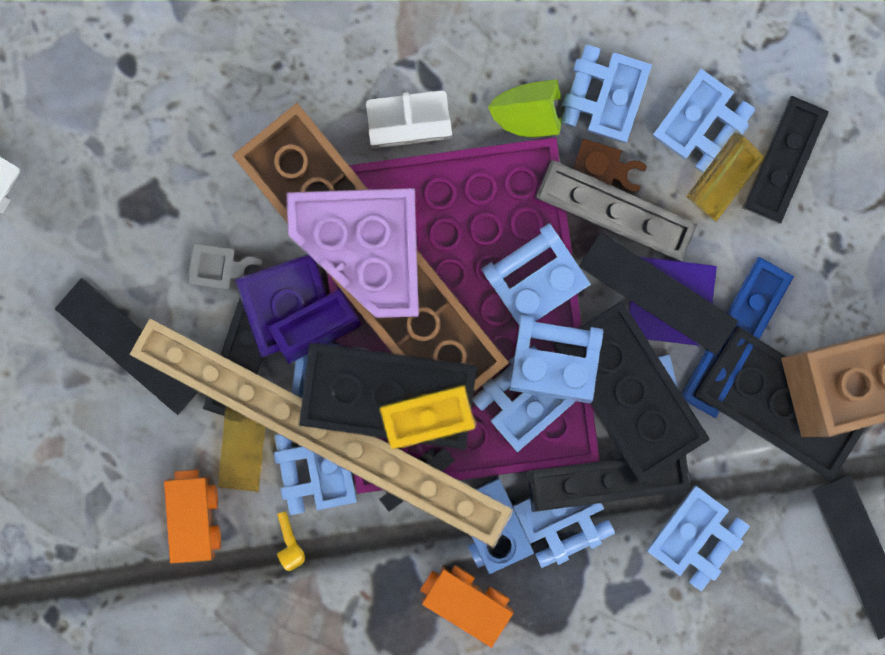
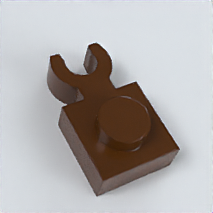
M583 138L573 169L608 185H611L613 180L619 181L620 186L624 190L638 192L641 186L630 183L627 174L632 169L645 172L647 166L636 160L629 161L626 164L621 163L619 159L622 150Z

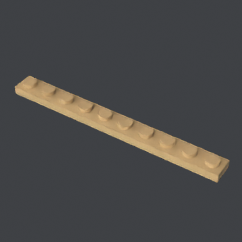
M152 319L148 320L130 353L134 358L493 548L497 544L514 511L508 506L397 448L391 450L390 444L376 437L299 426L302 398Z

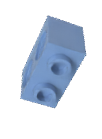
M499 476L473 488L513 509ZM513 511L502 532V535L507 536L511 542L510 548L505 554L500 556L493 555L487 549V544L474 537L472 538L475 543L468 546L477 567L480 568L485 565L489 574L534 554L515 511Z

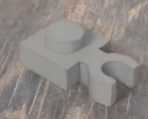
M193 243L187 283L229 290L230 278L235 279L244 276L246 266L250 264L261 265L262 261L253 256H246L239 261H233L235 249Z

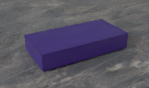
M338 289L268 328L287 363L290 364L309 353L310 342L328 344L360 327L361 323L343 291Z

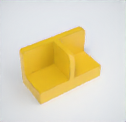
M465 385L429 395L424 394L417 398L380 408L391 450L474 429L476 426Z

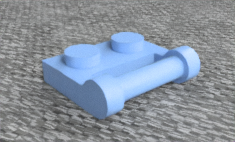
M550 223L539 229L541 234L495 265L490 262L481 268L518 325L521 315L534 317L533 322H535L591 285ZM551 247L557 258L510 289L504 280L506 276Z
M521 315L509 390L591 404L594 396L603 329L590 327V331L533 322L534 317ZM535 338L587 347L586 355L583 358L529 349L530 339Z

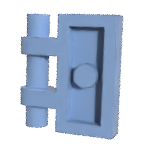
M585 45L581 59H576L573 72L576 75L570 94H565L562 106L565 109L561 122L565 125L576 127L580 113L591 115L592 118L587 130L588 132L626 144L652 64L613 52L608 67L596 64L601 49ZM592 78L603 81L597 102L585 99Z
M700 69L652 137L684 160L689 156L694 147L697 148L704 155L695 168L708 176L716 164L721 165L728 156L726 151L737 135L742 136L749 127L747 121L755 112V108L745 101L740 103L735 112L727 108L725 104L734 92L703 69ZM715 118H717L725 126L712 142L703 135Z
M532 345V346L529 348V349L537 350V348H536L534 345ZM514 357L509 360L511 365L495 379L492 380L490 378L481 385L483 389L473 397V402L481 411L493 401L499 405L502 410L490 421L518 452L576 401L524 392L511 401L504 392L510 387Z
M280 434L274 435L277 451H274L273 455L275 464H280L284 487H281L280 490L282 500H287L289 515L304 513L303 496L313 494L317 510L357 503L351 472L302 446L293 448L292 441ZM307 458L311 482L300 483L295 460Z
M694 485L646 551L679 576L691 563L698 570L689 583L702 592L711 579L715 581L722 571L719 568L732 550L737 552L743 544L741 538L750 526L737 517L728 530L719 523L729 510ZM713 534L720 541L705 559L698 552L710 535Z
M529 497L512 505L530 544L544 537L548 542V548L535 553L541 568L554 562L560 565L569 560V555L588 546L592 550L602 545L601 540L615 534L609 519L594 526L590 518L591 515L604 509L602 503L532 512ZM579 522L582 532L560 541L556 531Z

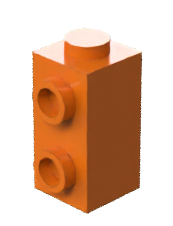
M199 469L174 471V478L164 481L170 563L210 561L215 557V550H221L220 526H213L212 509H218L217 485H210L209 476H199Z
M443 565L439 573L432 570L419 590L425 594L422 599V605L492 648L513 615V609L507 605L510 599L489 586L487 591H484L474 585L473 581L476 577L457 565H454L452 570Z

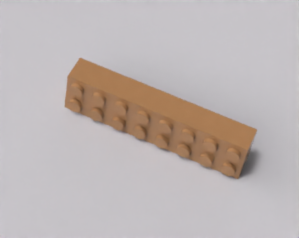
M298 103L294 104L232 155L287 224V193L368 190ZM418 250L419 316L376 318L330 275L394 354L478 365L474 391L509 363Z

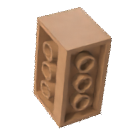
M885 331L781 358L801 437H829L885 422Z

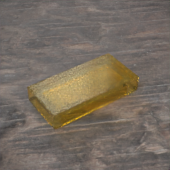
M734 132L686 197L708 218L717 222L765 157L743 135Z
M227 406L224 416L218 487L259 492L266 427Z

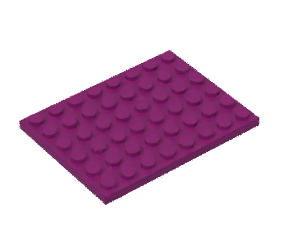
M557 138L348 165L368 190L415 189L416 249L509 362L515 355L519 325L481 268L490 262L495 265L541 234L539 229L548 223L552 225L572 255L567 213L533 198L548 160L560 163ZM550 247L506 276L504 280L511 289L557 258V255ZM327 273L331 294L340 288ZM578 294L535 322L575 329L579 328L582 324ZM346 296L359 318L361 326L337 338V344H342L344 347H361L373 351L392 353ZM530 339L529 348L534 345L537 350L557 353L552 346L555 343L554 341ZM509 362L505 367H503L500 371L491 377L492 380L495 379L501 372H503L509 365H511V363ZM482 386L474 391L473 397L483 389ZM508 388L504 393L513 401L522 392L511 391ZM472 401L471 412L476 426L474 429L468 430L466 450L422 443L397 448L416 459L433 446L438 453L446 448L456 461L442 472L456 480L600 461L593 409L589 403L578 401L572 404L518 452L490 421L502 410L495 401L483 411ZM376 437L389 444V440L387 438ZM354 474L357 494L383 491L380 487Z

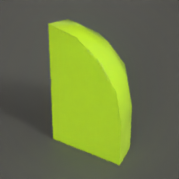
M557 79L516 86L498 95L488 105L494 121L503 129L520 137H543L560 134L562 119L557 118L553 103L554 100L561 99Z

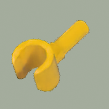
M287 511L278 513L277 516L287 547L278 552L277 556L284 569L292 571L303 564L305 554L296 542L295 536H293Z

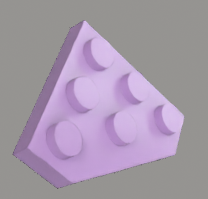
M415 189L287 193L288 235L376 318L419 316Z

